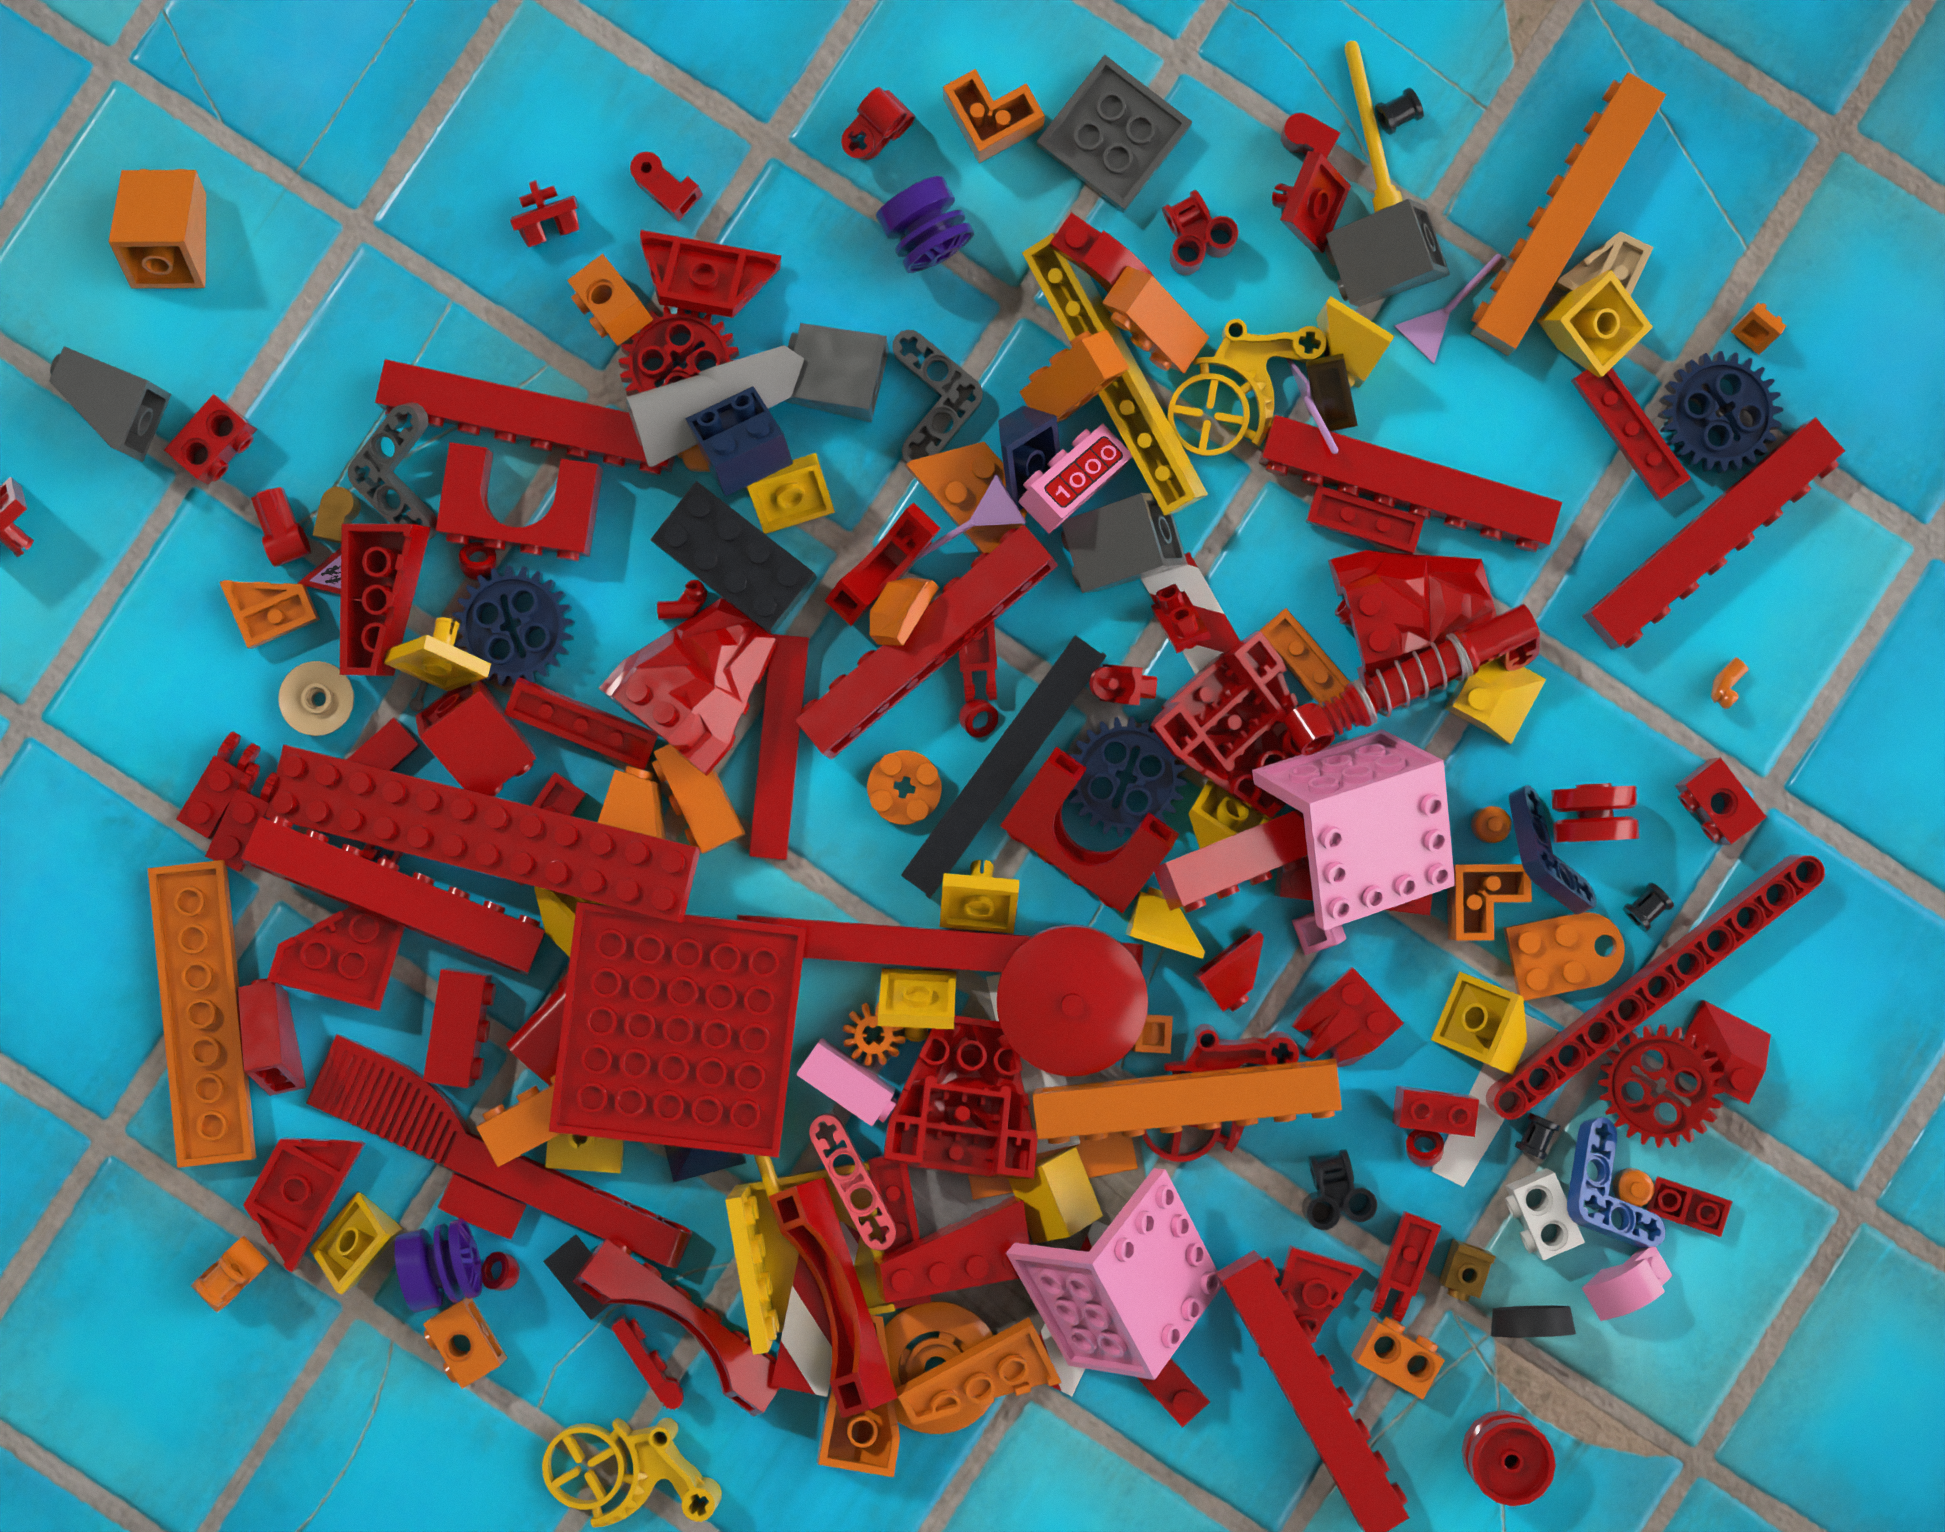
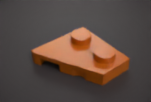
M232 580L219 582L246 646L249 649H254L320 620L308 590L303 584L234 582Z

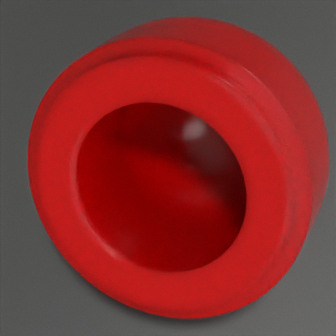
M469 543L461 548L459 552V567L462 573L469 579L478 581L477 576L479 575L487 579L491 576V569L496 568L497 555L495 550L484 548L483 543ZM476 552H482L488 557L483 562L469 560V557Z
M974 699L962 706L959 713V721L962 728L970 736L981 738L989 735L995 729L998 723V712L988 701ZM986 711L988 715L986 725L980 728L973 727L974 717L978 713Z
M1415 1129L1406 1139V1152L1409 1159L1415 1165L1431 1167L1441 1160L1444 1153V1141L1438 1132ZM1426 1137L1434 1143L1435 1148L1430 1152H1420L1415 1148L1414 1144L1419 1138Z
M491 1253L485 1259L481 1268L482 1283L488 1289L505 1291L512 1288L520 1277V1266L517 1260L507 1253ZM500 1261L502 1271L498 1279L495 1280L491 1269L496 1262Z

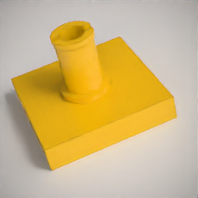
M816 453L792 460V465L747 486L764 534L835 513Z
M445 617L436 619L432 637L425 635L388 649L384 661L386 665L445 691L487 678L491 663L454 647L460 624L454 621L451 626L453 619Z
M975 860L971 863L970 875L944 873L939 927L1014 934L1019 880L994 878V865L988 860L984 862V873H980L981 860Z
M882 968L878 1026L906 1027L905 1037L914 1042H921L927 1038V1028L954 1029L956 971Z
M561 1133L547 1141L545 1168L621 1173L625 1140Z

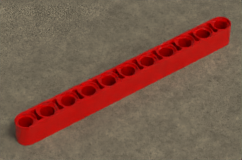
M1797 854L1784 858L1518 1064L1513 1075L1507 1073L1495 1082L1486 1094V1103L1489 1109L1508 1120L1517 1119L1524 1115L1818 887L1825 876V868L1822 862L1817 857L1811 855ZM1801 862L1806 865L1808 871L1806 878L1802 881L1796 876L1797 866ZM1774 885L1778 890V898L1773 904H1770L1766 893L1768 888ZM1742 908H1745L1749 913V920L1745 926L1741 927L1737 922V914ZM1715 930L1720 936V942L1715 949L1711 950L1707 944V938ZM1686 953L1690 958V966L1687 971L1681 973L1677 962L1679 957ZM1657 976L1661 981V988L1657 994L1652 996L1648 991V983L1653 977ZM1628 999L1632 1005L1631 1013L1627 1017L1621 1018L1618 1014L1619 1004L1623 1000ZM1599 1022L1602 1026V1035L1598 1040L1591 1041L1588 1036L1589 1028L1592 1024ZM1570 1045L1573 1050L1572 1059L1566 1064H1561L1558 1054L1562 1047ZM1537 1068H1541L1544 1075L1543 1081L1540 1085L1531 1087L1529 1083L1530 1073ZM1507 1091H1512L1514 1095L1513 1105L1506 1110H1501L1499 1106L1500 1096Z
M737 915V920L807 928L803 958L1002 972L1012 953L1031 937L1015 934ZM1121 942L1135 957L1142 971L1144 944Z

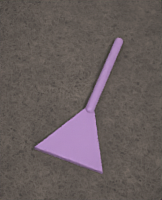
M1496 254L1445 308L1394 325V327L1434 364L1450 312L1501 261L1502 256Z
M997 474L971 519L934 541L919 559L973 526L1027 523Z

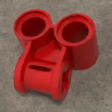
M877 87L863 99L857 109L859 115L845 129L841 139L842 148L847 155L853 158L863 160L874 159L891 139L894 141L905 133L912 125L916 116L890 90L884 91L881 87ZM859 135L866 136L864 139L867 145L866 149L858 148L860 142L857 140Z
M1197 190L1190 192V197L1172 207L1169 205L1162 207L1164 218L1172 233L1177 237L1173 244L1169 261L1175 272L1181 275L1195 273L1203 262L1205 252L1217 258L1227 256L1232 251L1238 238L1239 230L1237 224L1227 216H1218L1212 219L1202 196ZM1215 230H1223L1228 234L1230 241L1226 244H1217L1212 240L1210 233ZM1189 247L1196 252L1197 259L1192 262H1185L1179 257L1178 250Z

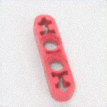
M824 1113L817 1116L809 1130L811 1141L855 1226L868 1247L873 1250L887 1249L892 1245L896 1237L895 1223L842 1121L834 1114ZM825 1121L828 1126L832 1124L836 1126L837 1129L833 1132L836 1144L844 1140L847 1145L835 1149L829 1156L824 1151V1149L831 1148L828 1139L817 1136V1132L821 1129L820 1122ZM847 1154L853 1158L855 1169L852 1173L840 1175L835 1171L833 1162L838 1155ZM865 1188L870 1191L873 1197L870 1206L860 1209L852 1204L851 1194L855 1189ZM877 1207L882 1212L875 1214L877 1223L880 1227L886 1225L889 1227L885 1234L886 1240L882 1242L878 1237L872 1239L869 1236L873 1231L870 1219L868 1218L862 1223L859 1218L871 1214Z

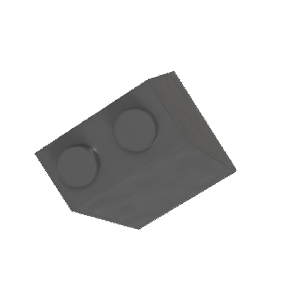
M1409 198L1325 234L1329 243L1325 246L1327 258L1333 267L1337 266L1341 277L1337 281L1339 292L1344 301L1349 300L1351 305L1360 307L1450 275L1426 206Z
M800 323L798 333L792 332L788 348L803 357L804 362L792 396L785 400V402L872 423L889 353L887 336Z
M64 346L61 354L56 355L52 361L49 382L111 448L143 462L172 394L148 380Z
M1140 493L1066 519L1061 523L1064 530L1061 532L1062 542L1065 549L1070 552L1074 564L1072 576L1076 585L1081 588L1082 593L1098 592L1188 565L1173 514L1164 516L1153 493Z

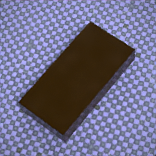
M1343 353L1306 361L1314 404L1327 429L1332 432L1358 426Z

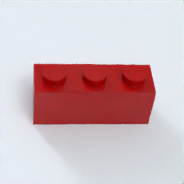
M449 967L440 970L423 1082L469 1088L475 1085L476 1080H481L484 1070V1058L479 1057L481 1043L487 1042L490 1032V1021L485 1020L487 1005H493L496 994V984L491 983L492 974Z

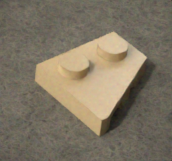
M1620 231L1569 272L1561 276L1554 286L1569 293L1601 273L1612 270L1631 296L1654 247Z

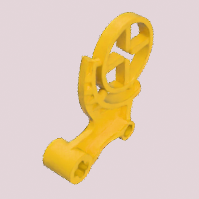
M1230 320L1222 331L1223 340L1214 357L1195 358L1193 365H1200V374L1184 381L1170 399L1167 419L1182 447L1196 455L1215 456L1233 448L1243 436L1252 440L1251 443L1259 447L1270 428L1274 412V390L1266 369L1267 360L1271 357H1281L1306 363V361L1317 359L1326 348V337L1319 328L1305 326L1299 331L1290 333L1281 332L1256 335L1247 333V326L1242 320ZM1229 328H1238L1240 336H1231L1228 331ZM1306 336H1310L1311 343L1317 345V349L1313 348L1309 354L1304 353L1305 347L1303 345H1299V340L1303 341ZM1209 365L1228 368L1240 375L1246 383L1239 387L1234 381L1223 375L1209 373ZM1203 380H1210L1206 402L1208 410L1214 407L1218 382L1227 385L1236 393L1243 409V416L1220 412L1214 414L1213 418L1216 421L1239 424L1241 428L1237 436L1229 444L1213 450H1206L1211 426L1209 420L1203 422L1198 448L1190 445L1180 436L1174 423L1173 413L1193 417H1201L1203 415V410L1175 405L1178 396L1186 387ZM1251 390L1256 397L1259 411L1256 432L1247 428L1250 409L1245 394Z
M616 1418L612 1422L614 1428L612 1432L595 1424H575L561 1431L551 1441L545 1451L542 1472L548 1490L559 1502L568 1507L579 1510L592 1509L593 1517L590 1520L592 1528L617 1523L633 1514L642 1506L651 1494L656 1482L661 1479H667L672 1483L682 1500L681 1507L683 1513L694 1522H702L711 1517L722 1499L720 1485L711 1478L703 1477L699 1470L686 1460L677 1449L673 1439L678 1433V1424L672 1418H663L656 1426L633 1431L620 1418ZM573 1434H593L608 1443L610 1447L591 1457L587 1464L589 1467H593L615 1454L618 1463V1476L613 1489L606 1493L594 1470L589 1469L584 1477L597 1499H577L563 1491L560 1486L578 1476L582 1468L581 1466H575L554 1478L551 1461L553 1451L560 1440L564 1441L577 1464L584 1460L585 1455ZM620 1437L624 1440L630 1451L633 1462V1475L626 1473L627 1459L624 1449L618 1440ZM623 1482L631 1484L626 1498L612 1510L602 1513L601 1506L614 1497ZM697 1494L699 1498L705 1496L708 1499L707 1504H705L704 1500L699 1503L695 1498Z

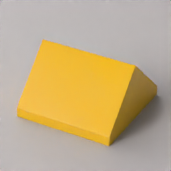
M1076 1146L1036 1161L1034 1179L1008 1178L1014 1195L1023 1200L1027 1228L1034 1244L1070 1237L1103 1217Z
M357 1192L310 1247V1251L335 1291L342 1295L358 1283L401 1232L403 1227L364 1194Z

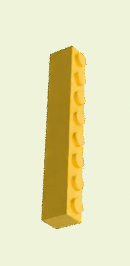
M1051 233L1022 252L1069 341L1086 331H1090L1092 335L1106 329L1130 369L1098 394L1164 516L1178 513L1207 496L1208 493L1118 327L1111 321V315L1102 304L1103 300L1089 274L1049 247L1051 240L1056 235V233Z

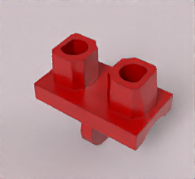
M537 180L529 182L532 193L519 197L523 208L536 204L537 208L513 216L510 219L513 230L519 229L526 245L531 247L547 241L541 225L543 220L554 217L561 236L579 230L578 216L575 210L579 205L575 195L546 205L545 200L558 196L555 186L540 189Z
M1172 584L1156 592L1158 603L1151 605V609L1176 653L1182 652L1185 648H1194L1197 641L1211 639L1208 628L1185 591L1181 592L1176 584Z
M1103 664L1102 667H1099L1092 673L1089 685L1092 694L1099 698V701L1139 705L1140 698L1155 699L1157 676L1142 675V667Z

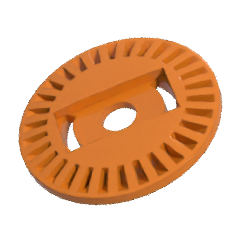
M931 1301L930 1303L907 1307L896 1314L884 1327L890 1374L894 1387L897 1388L925 1373V1364L931 1357L938 1356L948 1361L991 1338L994 1334L978 1315L964 1306L952 1302ZM933 1331L940 1332L939 1337L924 1339L916 1344L912 1350L907 1348V1345L921 1334ZM898 1398L895 1399L897 1421L909 1429L927 1434H945L963 1429L979 1419L992 1404L979 1406L978 1403L962 1407L959 1413L913 1426Z

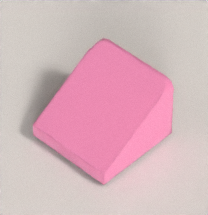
M1315 911L1292 920L1305 955L1338 945L1346 940L1342 925L1327 930H1322L1316 926Z

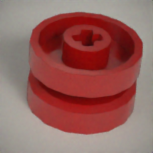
M1611 783L1576 785V788L1551 790L1553 810L1557 812H1577V819L1558 820L1553 824L1554 843L1639 839L1638 819L1633 816L1614 817L1613 810L1632 809L1637 805L1636 786H1612Z
M1506 1410L1489 1412L1475 1420L1466 1432L1461 1450L1464 1467L1480 1490L1496 1503L1508 1506L1530 1504L1541 1497L1552 1483L1556 1467L1553 1448L1545 1435L1521 1414ZM1509 1455L1510 1459L1505 1461L1506 1457Z

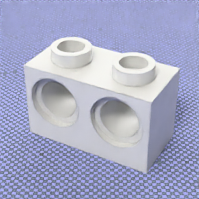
M1545 1168L1505 1185L1509 1196L1505 1198L1506 1205L1514 1219L1519 1217L1525 1231L1520 1232V1237L1529 1254L1534 1252L1540 1259L1546 1260L1585 1243L1578 1225L1568 1215L1567 1200L1555 1172ZM1533 1189H1540L1542 1194L1540 1203L1537 1206L1528 1207L1526 1204L1527 1194ZM1548 1224H1555L1557 1229L1556 1236L1551 1241L1543 1242L1541 1238L1542 1229Z

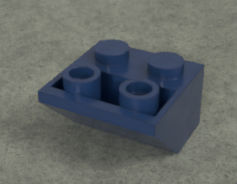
M754 386L685 418L713 477L725 496L793 464L784 434Z

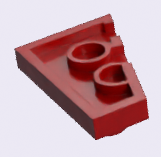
M1290 1245L1278 1287L1281 1291L1285 1289L1289 1291L1298 1306V1309L1293 1312L1299 1324L1305 1321L1316 1338L1322 1330L1321 1327L1333 1309L1338 1307L1347 1289L1354 1279L1357 1280L1364 1269L1358 1265ZM1258 1349V1352H1257L1258 1355L1261 1356V1357H1263L1262 1354L1260 1353L1259 1349Z

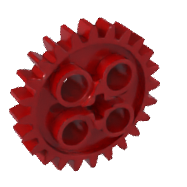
M664 306L662 317H658L652 310L649 311L653 320L640 329L639 333L636 332L629 338L633 344H621L622 352L629 357L620 358L618 362L621 368L627 369V371L620 374L622 382L631 383L625 388L627 396L658 388L655 386V383L665 379L664 384L661 386L699 375L701 371L696 366L701 360L710 359L716 363V366L734 361L731 359L739 356L738 347H728L733 343L734 338L732 333L722 335L725 330L723 321L712 326V314L707 313L701 319L697 311H691L689 315L685 314L684 309L677 308V313L671 314L668 306ZM678 333L690 336L688 343L681 346L674 345L671 339ZM702 342V343L705 344L704 347L699 348V349H697L696 351H694V350H695V347H696L699 343ZM650 358H659L663 361V365L657 370L651 371L644 368V363ZM676 360L679 363L686 361L687 368L682 369L679 366L674 368L673 362Z
M1666 1024L1659 1025L1657 1034H1654L1650 1025H1646L1643 1027V1037L1636 1030H1632L1628 1033L1631 1043L1624 1039L1616 1042L1621 1052L1615 1050L1607 1051L1606 1055L1613 1063H1605L1600 1066V1069L1608 1073L1609 1077L1598 1081L1599 1085L1608 1087V1092L1599 1098L1604 1101L1611 1100L1612 1106L1605 1113L1606 1115L1614 1113L1619 1115L1614 1124L1616 1128L1625 1123L1629 1126L1626 1137L1630 1138L1639 1132L1641 1133L1642 1145H1645L1651 1137H1655L1657 1148H1661L1664 1145L1666 1138L1669 1139L1673 1147H1677L1680 1144V1135L1690 1143L1694 1140L1692 1129L1701 1134L1707 1131L1706 1125L1702 1120L1712 1123L1716 1121L1717 1117L1710 1108L1718 1109L1723 1107L1724 1103L1714 1096L1726 1091V1087L1715 1084V1080L1722 1077L1724 1071H1712L1711 1066L1716 1063L1718 1057L1706 1058L1703 1055L1709 1047L1707 1043L1698 1048L1694 1046L1696 1040L1695 1033L1683 1039L1681 1038L1682 1027L1678 1026L1669 1035ZM1649 1050H1656L1662 1055L1664 1064L1661 1069H1654L1648 1065L1646 1054ZM1635 1065L1639 1067V1069L1651 1079H1648L1643 1075L1635 1073L1632 1070V1066ZM1682 1071H1688L1695 1075L1697 1079L1695 1090H1687L1681 1086L1679 1075ZM1664 1078L1667 1080L1665 1087L1669 1091L1666 1090L1660 1094L1656 1091L1658 1084L1654 1081ZM1629 1081L1637 1082L1642 1086L1644 1090L1642 1100L1632 1099L1628 1095L1626 1086ZM1675 1094L1689 1099L1691 1105H1685ZM1661 1103H1669L1675 1107L1677 1111L1675 1121H1667L1661 1117L1659 1113Z

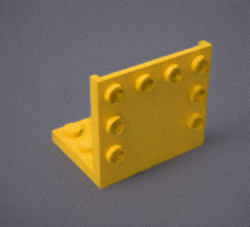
M868 1160L863 1161L869 1175L871 1176ZM855 1163L835 1166L834 1169L840 1175H848L855 1169ZM826 1168L778 1177L782 1191L824 1177L839 1222H844L858 1231ZM759 1180L736 1185L725 1199L753 1355L769 1352L773 1340L777 1339L776 1333L783 1332L799 1255L796 1248L780 1233L763 1181ZM865 1188L855 1189L851 1194V1202L857 1208L864 1209L872 1203V1194ZM876 1208L871 1214L859 1218L862 1223L868 1218L870 1219L873 1231L869 1236L872 1239L878 1237L882 1242L880 1226L875 1219V1214H877ZM860 1235L854 1268L869 1313L877 1315L895 1311L893 1302L885 1303L878 1295L873 1259L883 1255L884 1250L871 1249L865 1244Z

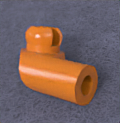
M1735 657L1713 681L1711 699L1714 703L1718 702L1723 709H1729L1738 700V693L1731 688L1749 670L1747 665L1739 658Z

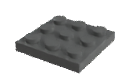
M1104 55L1037 140L1036 146L1124 213L1190 129L1192 121Z

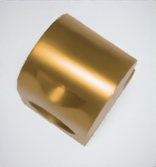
M334 486L329 488L321 498L313 536L341 544L342 523L352 524V521L359 515L361 510L359 498L353 492L343 487Z

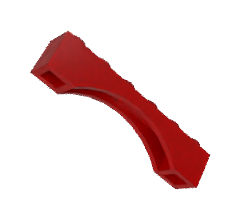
M825 1178L803 1183L768 1196L780 1233L796 1248L806 1261L817 1281L825 1302L832 1337L830 1384L841 1417L845 1418L868 1411L898 1398Z
M606 1239L599 1244L572 1282L601 1304L622 1303L642 1306L662 1313L679 1323L696 1338L709 1356L719 1377L723 1395L752 1416L764 1413L780 1387L771 1386L777 1360L768 1353L753 1355L751 1340L747 1336L736 1330H733V1332L729 1331L720 1324L722 1319L715 1312L708 1308L701 1310L691 1302L692 1297L687 1291L676 1285L673 1287L669 1286L660 1279L662 1274L655 1267L648 1263L641 1265L630 1256L632 1254L631 1250L617 1240L611 1242Z

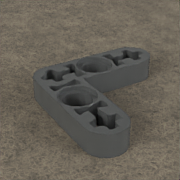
M914 330L901 331L896 335L892 347L894 357L902 366L941 398L905 440L902 446V455L906 464L913 460L911 459L912 450L910 446L914 444L919 447L926 440V435L921 434L924 429L927 430L933 439L941 442L938 446H935L933 441H931L925 449L927 456L941 453L976 412L983 398L982 387L977 380ZM915 340L917 341L916 350L923 357L926 351H930L932 354L923 361L921 368L918 369L915 365L919 363V359L912 353L903 356L901 342L910 343ZM934 362L944 363L949 371L947 377L939 382L931 380L927 375L929 365ZM969 387H972L974 389L973 397L975 401L972 403L968 400L963 402L959 407V412L964 413V415L959 418L952 408L944 404L950 401L952 406H954L960 398L957 390L959 388L967 390ZM941 413L949 415L953 420L952 429L944 434L936 432L932 427L933 418Z
M410 402L398 405L391 410L350 463L348 477L354 488L390 524L418 525L416 520L421 519L423 522L421 526L431 527L428 540H430L437 534V517L393 472L428 426L427 412L418 403ZM410 413L412 415L410 423L413 426L404 428L401 432L397 431L396 429L402 428L407 422L405 414ZM384 437H388L394 443L395 452L392 457L385 455L381 449V441ZM367 466L371 469L368 474L371 479L368 480L364 477L366 470L363 468ZM384 481L385 484L380 485L378 482ZM390 489L397 492L400 497L398 509H393L387 503L386 495ZM406 513L408 516L403 518L402 514Z

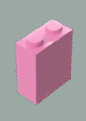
M821 1038L796 1074L871 1127L877 1119L884 1123L897 1102L893 1098L896 1089L894 1086L824 1038Z

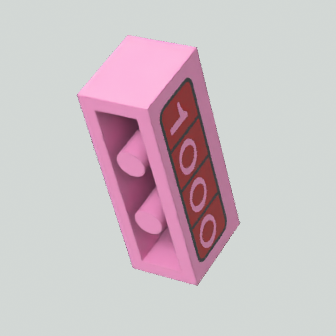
M1103 423L1092 433L1085 429L1071 443L1074 448L1069 453L1062 449L1049 461L1047 465L1050 469L1043 474L1038 470L1023 484L1027 491L1018 502L1048 534L1114 478L1132 458L1130 451Z

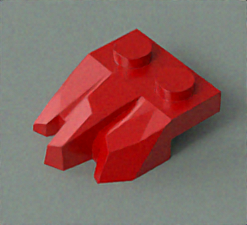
M1350 967L1324 992L1321 991L1303 1007L1291 1027L1299 1032L1307 1029L1311 1031V1038L1300 1054L1310 1059H1315L1329 1050L1331 1053L1330 1059L1336 1058L1338 1068L1350 1066L1373 1052L1404 1023L1353 967Z

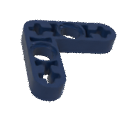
M1525 785L1509 794V804L1521 862L1528 877L1577 915L1596 907V896L1588 881L1553 854L1543 805L1536 791L1531 786Z

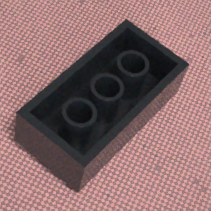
M698 481L692 485L650 539L658 548L770 635L775 633L817 579L816 574Z

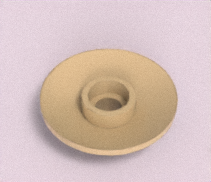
M321 661L306 662L292 669L284 678L279 690V707L286 722L298 732L311 736L327 735L338 730L350 717L354 706V691L349 678L346 675H340L338 667ZM322 692L326 697V701L322 706H317L314 698L316 694Z

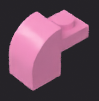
M1656 1247L1640 1248L1624 1264L1600 1270L1582 1287V1290L1600 1321L1629 1314L1651 1303L1665 1292L1662 1286L1673 1275Z

